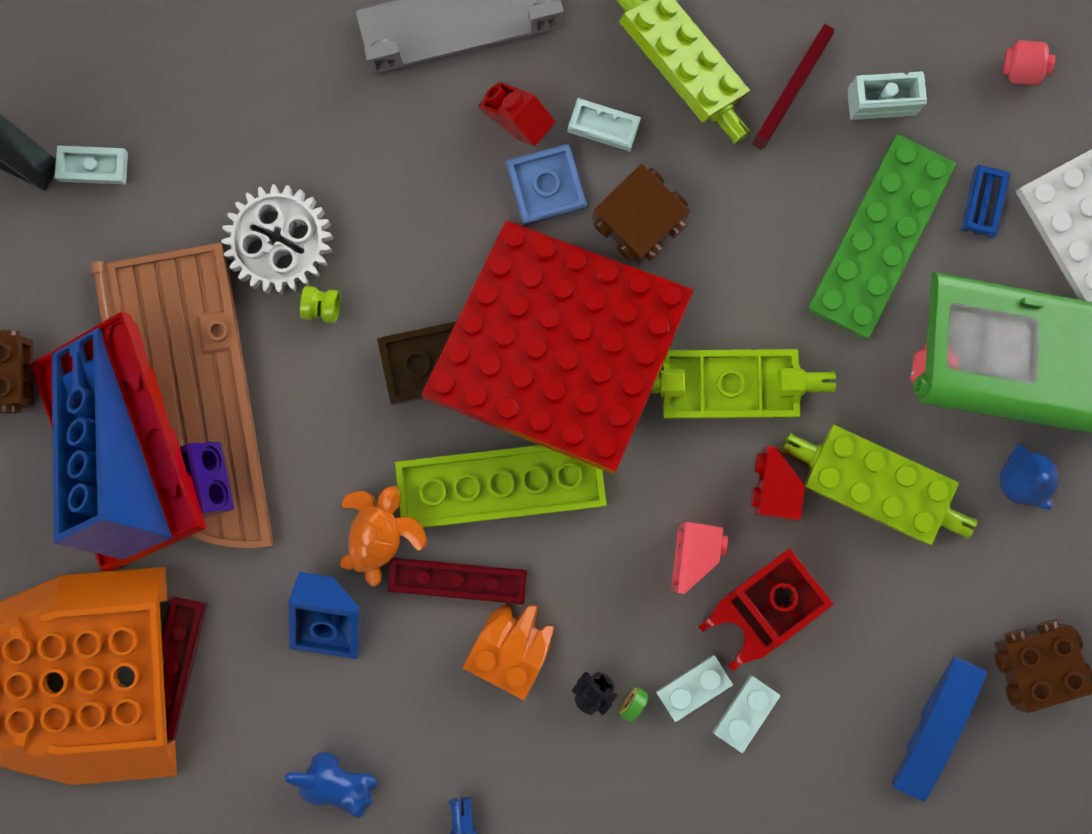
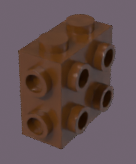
M642 163L593 210L592 219L595 221L593 226L605 238L610 235L619 244L616 248L620 254L630 262L634 259L639 265L646 258L651 262L664 249L661 243L669 235L676 238L687 227L688 223L685 220L690 212L687 208V201L678 192L674 191L671 193L663 185L664 179L653 168L647 169Z
M0 331V413L3 414L21 413V407H34L33 373L30 364L33 362V340L21 336L20 331Z
M1057 619L1048 620L1037 624L1038 630L1028 633L1025 632V629L1011 631L1004 634L1005 640L994 642L997 652L994 653L995 662L998 669L1005 674L1008 686H1005V693L1009 703L1015 706V709L1031 713L1092 694V670L1084 662L1080 650L1083 648V642L1078 631L1073 628V625L1061 624Z

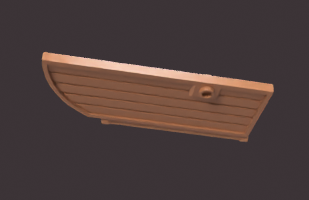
M220 242L104 264L103 261L90 263L91 272L95 280L101 323L121 311L132 316L133 322L139 328L149 366L155 371L169 424L176 432L179 446L181 447L189 443L221 442L234 510L204 518L207 529L191 536L212 544L233 548L274 546L228 261L224 256L226 252L225 245Z

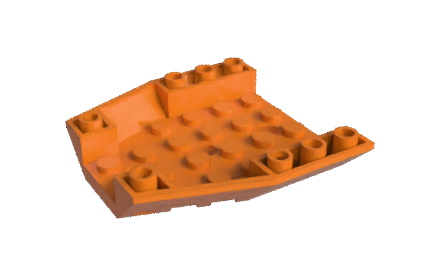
M166 567L61 575L0 601V767L69 785L177 776L175 740L167 741L160 602L167 601ZM123 666L131 668L134 672L135 679L130 686H124L118 680V672ZM53 672L60 674L64 681L63 687L59 692H54L48 687V677Z

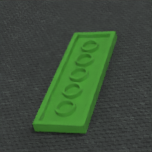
M897 133L893 137L806 310L864 340L869 339L957 163Z

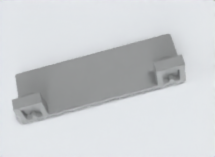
M396 0L359 9L356 11L364 43L366 60L373 75L562 28L564 11L561 0Z

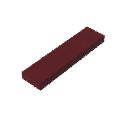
M824 23L752 143L753 146L760 150L765 149L835 33L834 28Z
M393 557L390 561L387 592L524 605L527 570Z
M171 596L162 633L167 739L172 741L177 736L208 604L178 596Z

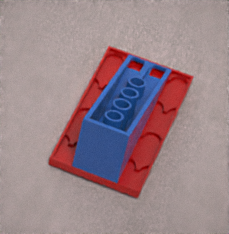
M121 311L30 364L53 431V520L55 544L94 552L100 570L114 571L120 568V566H125L207 529L192 476L187 474L176 432L169 424L155 371L149 366L139 328L133 322L130 314Z

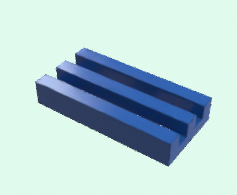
M977 165L974 168L960 231H973V234H985L989 238L997 236L1011 172ZM983 174H985L986 179L976 223H973ZM994 177H997L999 182L989 226H985L984 222Z

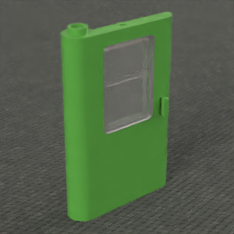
M931 272L926 370L915 379L913 386L914 395L917 396L921 404L1092 434V302Z

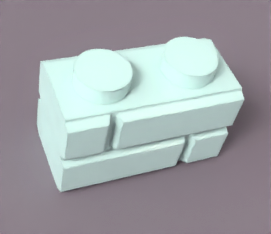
M909 72L907 75L905 73L855 76L848 87L850 119L917 116L927 104L924 72Z

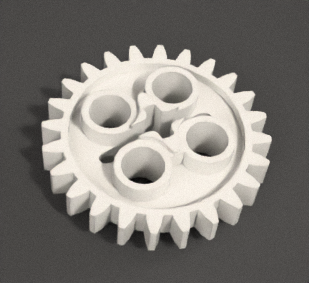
M272 184L270 194H266L262 187H258L259 197L254 198L251 194L246 193L248 201L246 205L240 202L235 203L236 207L240 210L238 215L234 213L227 214L233 221V225H225L222 229L230 234L231 237L222 239L221 243L232 249L226 251L224 256L228 260H234L229 266L230 269L234 272L241 270L238 276L239 279L245 282L251 278L250 286L255 290L262 283L263 291L267 294L271 292L273 285L280 295H283L285 285H289L294 292H297L298 281L301 280L303 284L309 286L307 275L320 276L315 268L317 264L322 266L328 265L322 254L332 253V249L324 244V242L333 240L332 234L324 231L331 224L328 219H321L325 214L322 207L314 209L317 202L313 197L304 201L305 193L303 190H298L293 196L289 185H286L283 192L280 193L277 186ZM268 212H278L275 222L271 224L263 223L264 216ZM256 225L277 238L282 235L289 244L303 248L304 253L299 254L281 242L276 241L273 243L268 236L252 231L251 227ZM304 225L308 227V232L303 238H293V232L298 226ZM256 240L262 241V248L259 252L255 254L248 253V247L251 242ZM292 255L293 260L289 267L284 269L278 268L277 263L282 256Z

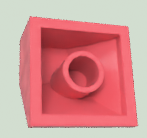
M692 522L678 523L671 591L685 594L720 562V556L726 555L728 536L723 535L722 527Z

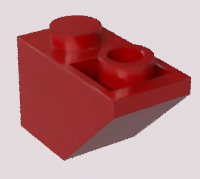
M498 82L486 92L485 98L478 105L485 114L517 140L534 147L556 123L534 94L502 82Z
M766 446L763 448L762 453H757L754 471L759 473L758 487L753 486L750 507H755L754 515L792 521L801 520L805 485L777 448Z

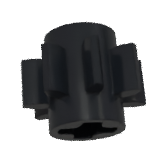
M584 672L572 689V692L576 694L575 703L577 707L589 715L594 714L597 710L600 714L605 715L613 706L612 702L617 698V694L614 693L613 681L606 674L600 672L594 673L592 676L588 672Z

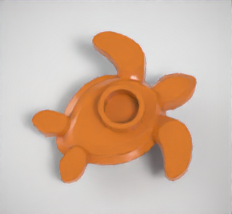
M390 486L384 489L379 495L378 505L375 497L365 491L347 494L342 501L344 508H353L360 512L351 524L348 537L349 554L341 559L340 567L346 570L355 569L356 572H365V580L372 587L380 584L382 576L379 567L385 565L395 556L400 544V535L406 537L413 547L419 551L423 550L427 543L425 531L419 521L410 517H394L393 513L400 504V494L397 486Z

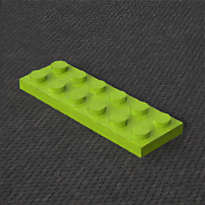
M541 445L395 462L397 487L400 494V516L416 519L423 528L607 506L602 469Z

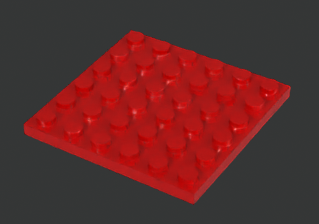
M506 220L423 389L422 397L427 401L616 475L693 296L694 289Z

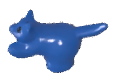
M325 752L318 753L312 757V764L308 767L306 773L292 772L285 775L286 782L300 787L298 789L299 795L306 802L315 806L330 804L358 818L363 816L365 808L371 805L372 795L370 789H374L377 785V779L370 774L344 771L339 766V760L333 754Z

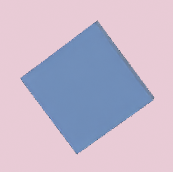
M569 143L505 161L523 226L587 209V202Z

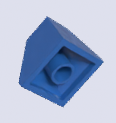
M299 572L288 602L289 649L357 659L359 651L360 607L333 577Z

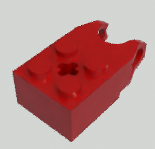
M787 548L718 602L711 616L698 625L702 632H705L712 626L731 622L742 629L745 640L743 647L738 651L736 657L728 663L730 669L734 671L746 662L764 658L832 607L834 603L791 548ZM780 587L782 591L788 588L792 593L788 596L790 603L787 606H784L783 603L777 606L774 602V599L777 597L775 591Z

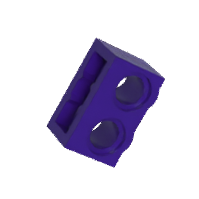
M221 442L189 443L181 446L180 450L188 475L192 476L203 518L234 510Z

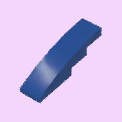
M953 656L921 711L922 720L906 746L908 753L892 779L893 788L923 802L926 801L964 729L987 675L986 670Z

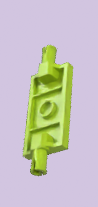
M616 0L625 11L619 23L699 120L704 123L710 119L713 124L718 123L733 141L734 145L744 140L751 133V130L733 109L734 104L744 99L750 92V89L681 8L676 0Z
M798 349L669 350L651 394H660V397H662L663 419L799 418L801 396L808 392L835 393L836 383L823 382L836 380L835 371L805 372L799 365Z
M834 424L831 425L822 444L814 445L789 432L785 439L787 443L782 445L780 452L807 463V467L810 468L809 475L804 484L806 489L919 542L932 545L941 526L966 539H969L974 532L970 527H976L977 519L950 508V503L959 482Z

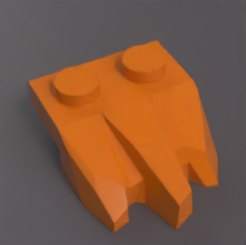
M506 603L491 612L463 669L525 700L549 652L555 626L545 625L542 629L536 628L535 621L538 605H526L518 618L512 616L511 606Z

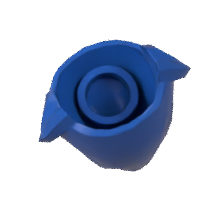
M1017 443L1008 462L1001 470L1000 484L1003 493L1015 503L1051 510L1052 496L1057 491L1059 483L1057 467L1047 456L1029 451L1024 445Z

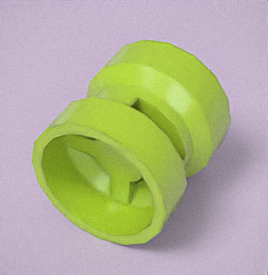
M305 286L300 300V318L305 320L321 318L325 323L335 324L340 310V291L329 289L323 292L319 291L316 287Z

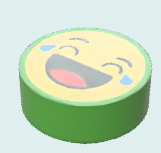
M638 686L634 687L622 702L618 716L628 723L635 721L647 704L648 693Z

